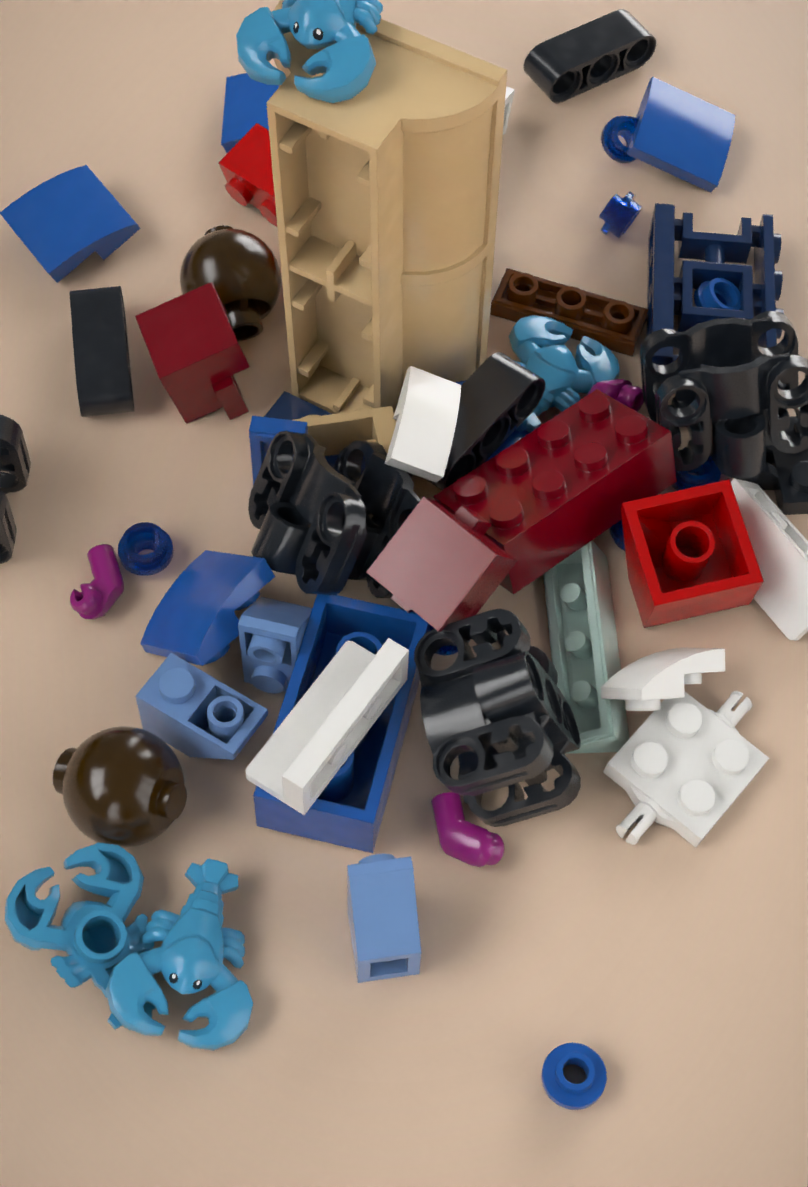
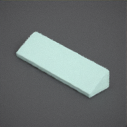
M590 541L543 574L551 657L558 673L557 687L572 709L581 740L580 749L565 754L618 752L629 740L625 700L601 698V686L619 672L621 666L608 561L601 549L593 541Z

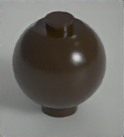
M226 225L209 229L203 237L192 245L183 260L180 272L182 295L209 282H213L225 306L227 317L237 340L244 341L256 337L263 331L262 319L271 312L279 297L281 273L277 259L266 243L249 232L233 229L231 226Z
M121 726L102 730L86 739L78 748L66 749L58 758L53 771L54 788L58 793L63 794L64 804L71 820L83 834L98 843L119 845L122 848H127L152 841L161 835L181 815L186 805L187 790L184 786L182 767L176 754L157 735L141 728Z

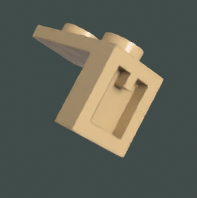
M392 406L380 408L364 407L351 412L323 416L308 415L300 419H294V421L307 422L308 434L320 446L326 447L324 456L339 454L340 451L354 441L379 443L388 453L396 426V421L393 419Z

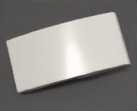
M413 366L407 369L393 417L397 422L385 464L436 483L444 477L458 417L461 396L460 384Z
M683 647L656 652L640 658L617 672L601 686V698L625 700V710L627 711L661 710L660 699L685 698L684 684H701L702 673L725 671V648Z

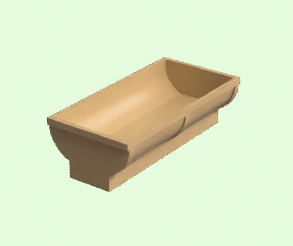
M284 0L279 1L274 11L282 9V2ZM384 19L380 20V24L377 25L378 31L374 34L367 33L361 25L356 23V29L361 35L364 34L371 44L376 66L367 87L354 98L336 103H328L308 97L298 91L294 84L295 76L312 78L324 74L319 73L311 76L302 68L312 55L323 49H307L294 38L291 32L283 35L291 53V67L284 68L280 60L274 59L277 69L285 73L286 80L282 85H279V88L266 103L292 395L332 414L351 412L364 407L380 408L392 406L393 413H395L406 372L410 366L452 382L467 380L487 359L507 69Z

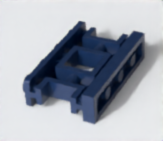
M655 203L648 236L647 309L649 311L646 321V337L660 329L674 330V315H678V332H684L696 324L713 319L741 318L751 320L758 314L766 311H778L784 314L783 309L776 308V301L779 300L781 295L783 274L782 271L775 270V264L778 263L780 257L781 234L774 233L773 215L763 214L759 226L752 225V218L742 217L737 235L693 231V213L683 212L682 219H675V205ZM674 241H678V258L705 260V262L683 260L679 277H674ZM751 247H754V282H755V284L753 283V268H752V266H750V265H738V264H725V262L744 263V264H746V263H747V260H748V256H749ZM714 278L727 279L740 291V309L694 307L693 289H697L703 282L712 281ZM767 330L760 336L757 345L763 348L776 346L777 339H780L782 330ZM664 347L654 354L652 362L657 365H668L675 361L678 355H673V347Z

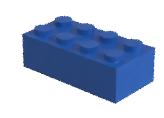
M316 595L273 733L347 641H353L375 655L388 638L409 650L407 681L305 815L256 785L253 798L258 827L373 853L420 682L419 671L414 661V650L418 641L430 631V624L418 614L412 611L407 613L403 609L339 595Z

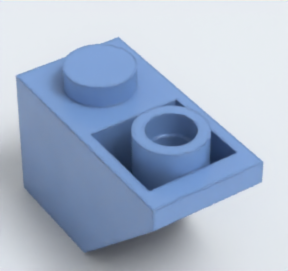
M261 596L241 614L238 630L244 682L250 683L257 689L267 693L277 694L282 691L286 692L312 608Z
M173 653L168 655L136 695L142 728L157 735L167 744L189 757L234 760L268 716V709Z
M374 854L361 859L358 864L347 865L348 919L358 983L418 975L420 973L421 943L411 856L395 858L391 854Z

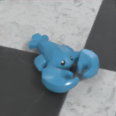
M284 0L282 2V9L271 12L268 7H261L244 18L237 32L238 60L252 80L267 85H282L286 80L285 73L273 67L269 61L271 59H278L284 68L291 67V53L283 35L291 32L294 38L307 49H323L312 55L302 68L311 76L319 73L324 74L312 78L295 76L294 84L296 89L310 98L328 103L352 99L367 87L376 66L371 44L364 34L361 35L356 29V23L361 25L367 33L374 34L378 31L377 25L380 24V14L383 11V5L379 0Z
M532 315L520 318L508 336L511 347L521 361L518 363L543 378L546 384L543 397L538 406L516 430L520 432L526 430L531 433L541 426L537 416H540L544 411L557 407L563 412L581 400L578 393L588 394L591 387L600 381L617 380L620 368L618 359L612 351L598 341L583 336L580 344L577 345L574 359L572 352L565 345L567 340L569 341L573 329L550 317Z
M96 843L79 849L64 860V868L66 870L76 867L93 868L96 875L87 876L80 873L71 880L81 889L108 897L109 900L106 904L87 900L73 902L65 911L61 925H51L60 900L59 884L50 888L46 899L39 900L36 897V892L42 884L55 874L49 866L36 869L16 882L6 899L5 923L14 941L31 951H39L40 949L65 951L68 956H55L51 958V965L57 968L56 972L61 978L65 979V983L68 986L75 988L91 978L95 987L99 988L107 998L106 987L113 967L131 953L138 952L139 954L152 949L155 943L146 944L142 943L141 935L146 932L145 927L148 921L146 915H138L128 927H125L124 924L133 906L141 897L144 876L134 856L119 845ZM146 1002L143 1009L152 1018V1010L156 1009V1007ZM111 1013L107 1022L116 1030L122 1025Z
M207 859L203 865L191 863L185 873L186 878L196 888L189 895L186 905L181 909L180 915L158 910L154 912L151 916V921L147 923L145 927L146 932L141 935L142 943L149 944L162 941L161 947L139 954L138 952L131 953L114 966L106 987V995L111 1013L124 1028L146 1036H161L166 1026L153 1020L143 1009L144 1004L147 1002L156 1007L159 1015H169L168 1001L153 975L162 972L166 982L180 994H194L210 985L216 992L190 1007L182 1018L189 1023L196 1018H207L209 1024L202 1029L179 1030L178 1041L191 1048L214 1051L233 1044L248 1029L253 1002L247 985L242 980L239 981L223 964V959L225 958L235 968L240 969L244 965L242 959L245 956V948L243 946L245 943L244 934L232 928L222 927L224 921L222 894L238 889V875L228 873V865L226 863Z

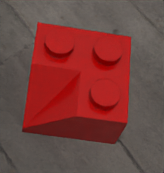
M730 479L622 503L621 515L628 579L644 628L751 603L764 580Z

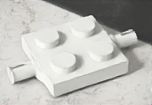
M733 691L717 712L704 707L687 692H685V698L664 699L661 702V710L653 711L607 763L603 773L622 787L635 805L626 818L616 827L618 835L623 838L636 822L638 823L625 840L631 845L637 844L640 837L655 821L660 825L672 828L696 848L762 769L769 757L742 737L735 728L737 723L753 706L751 700L746 697L737 709L732 711L743 696L742 692Z

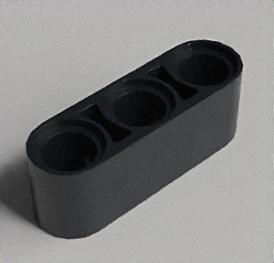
M620 9L538 44L527 55L523 65L524 71L553 102L560 103L643 66L655 51L656 39L627 10Z
M121 286L70 291L76 386L81 416L133 412L134 398L126 316Z
M501 352L494 353L486 359L461 385L458 417L444 477L437 483L430 480L427 481L440 490H444L461 477L485 463L538 406L545 391L546 383L544 379Z

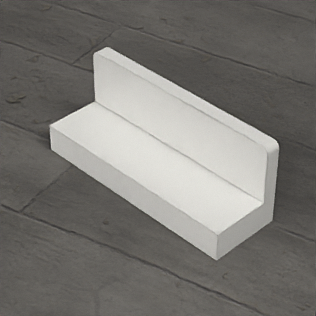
M734 478L731 481V485L764 580L754 599L789 640L797 641L808 632V541L758 484Z
M389 638L376 655L353 641L345 642L245 770L247 780L305 815L407 681L409 650Z

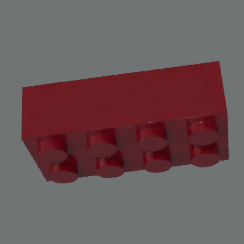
M596 389L434 495L433 498L453 515L460 506L477 512L492 524L485 535L517 560L516 564L500 583L502 587L514 595L622 520V503L658 495L677 482L672 434L665 427Z

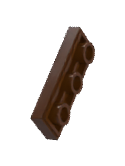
M507 268L491 302L490 315L513 322H518L520 318L532 315L550 317L573 329L571 339L581 341L583 336L598 341L611 351L633 357L645 326L649 309Z

